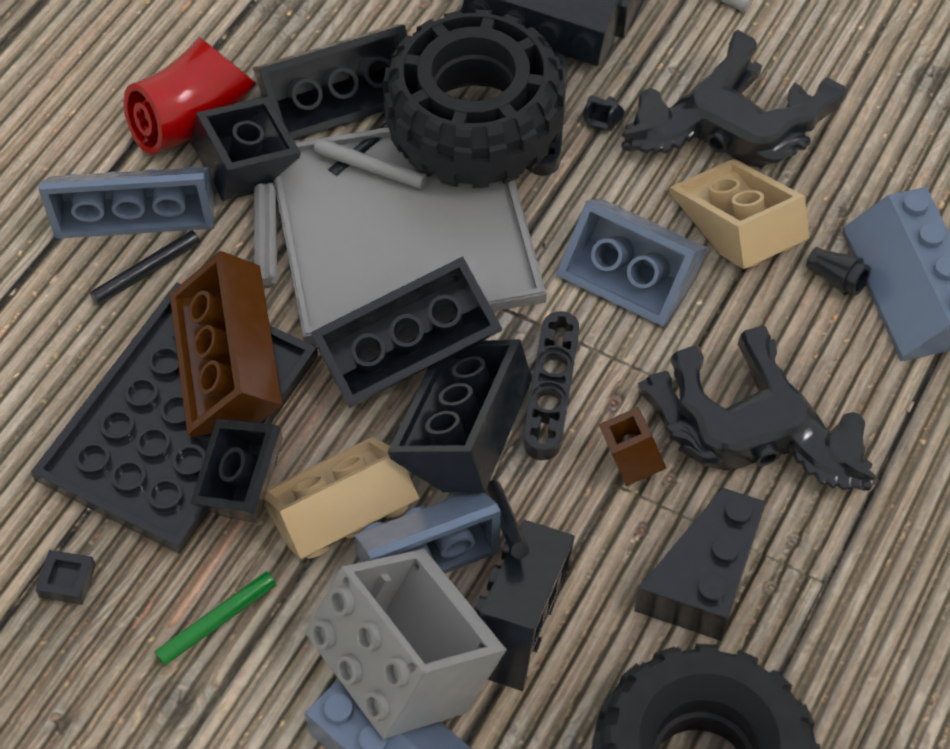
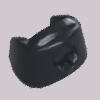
M591 95L588 97L583 117L590 127L602 131H611L625 117V110L612 96L605 100Z

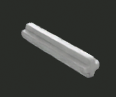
M259 183L254 188V264L260 266L263 286H274L277 282V195L275 186L271 183Z

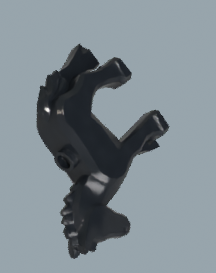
M736 30L729 42L727 57L716 66L711 75L700 81L689 94L682 97L672 107L669 108L665 104L660 92L655 89L647 88L639 94L638 111L635 114L634 122L626 125V131L622 133L625 141L621 144V148L626 151L640 150L645 153L654 151L655 154L659 152L668 153L674 147L680 149L686 141L690 142L696 137L708 143L714 151L719 153L725 152L747 165L763 166L775 164L795 155L798 150H806V146L810 145V138L805 136L803 132L812 131L820 120L838 110L840 104L846 99L847 91L844 85L826 77L819 84L815 95L810 96L801 85L794 82L788 92L787 101L789 107L765 112L752 100L742 95L759 77L762 65L755 61L751 62L752 55L757 50L755 39Z
M764 325L744 330L737 344L749 366L758 392L728 408H724L711 400L702 389L700 370L703 367L704 356L701 348L697 345L676 351L671 356L670 361L674 368L673 374L678 382L680 400L672 390V378L667 370L649 375L645 380L638 382L640 394L660 415L666 431L670 433V439L680 445L679 451L704 466L721 470L741 468L756 463L757 466H765L776 461L780 455L791 453L796 462L802 464L805 473L808 476L814 475L820 485L827 484L833 489L838 486L841 490L855 488L869 491L872 489L870 480H875L876 476L869 470L873 464L865 459L863 441L865 420L858 413L843 414L839 424L829 432L806 398L788 382L783 370L776 364L777 349L775 338L771 339V335Z

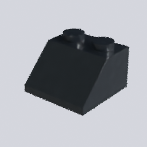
M269 97L196 112L192 146L203 166L210 167L213 184L222 201L254 194V188L257 184L272 182L300 158L301 152Z
M216 419L190 504L228 519L257 523L283 440L281 427L274 424Z

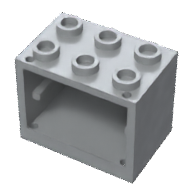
M425 549L342 566L305 631L307 637L383 739L466 714L506 652V648Z

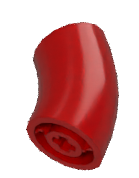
M198 37L180 57L167 67L143 80L128 85L123 100L128 128L142 151L149 155L162 153L193 139L196 112L240 103L257 83L209 43Z

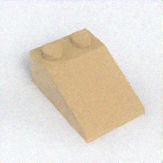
M735 159L669 187L672 197L717 252L742 269L757 266L761 261L780 252L789 251L795 245L810 239L805 196Z

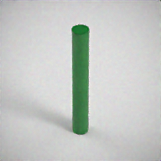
M267 571L155 650V655L162 665L166 666L276 587L275 580Z

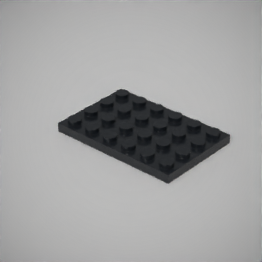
M176 282L31 471V474L35 481L181 554L210 512L190 504L211 434L196 437L187 435L170 294L181 285ZM270 326L282 406L260 422L264 424H271L318 357L317 347Z

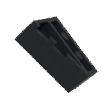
M722 488L638 587L634 611L721 641L761 522L766 501Z
M523 519L520 529L529 547L528 555L522 559L514 558L505 541L501 560L504 562L502 566L497 564L493 566L487 584V591L490 592L487 597L480 595L474 608L476 613L506 648V652L488 680L520 691L524 690L528 679L527 674L532 651L538 652L542 637H539L547 616L552 614L568 571L575 535Z

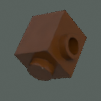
M639 406L598 424L626 486L666 469Z

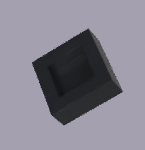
M49 550L36 587L39 598L83 605L96 566L93 557Z

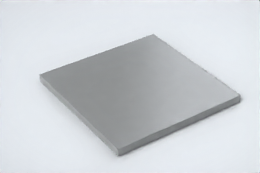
M389 127L321 138L353 149L365 139L380 137L382 139L367 150L365 154L418 171L409 163V159H405L402 152H398L391 140ZM317 139L295 142L301 152L300 158L274 179L303 338L309 344L315 343L311 334L312 331L462 256L493 312L546 302L544 283L515 180L505 184L502 180L492 182L487 188H473L472 184L459 183L455 187L441 183L438 176L432 174L431 177H427L424 187L419 189L352 165L336 176L328 169L337 160L314 153V145Z

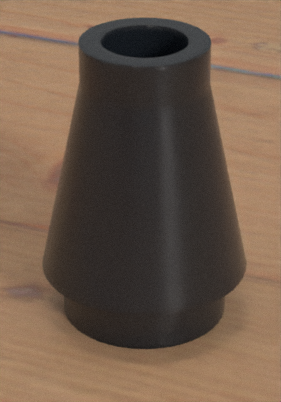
M815 247L811 251L806 262L807 269L815 272L843 295L849 293L855 296L858 295L865 287L871 272V267L865 264L861 257L827 251L819 247Z

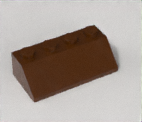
M219 251L170 294L187 435L194 437L212 434L216 419L260 423L282 406L260 266Z

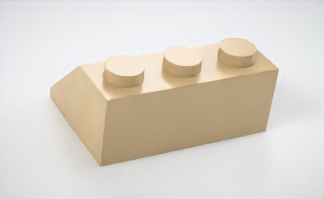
M371 437L267 489L264 506L288 548L300 559L304 557H318L330 549V544L343 537L354 538V534L361 532L366 526L383 517L393 518L403 514L408 510V504L419 499L408 470L389 458V445L375 437Z

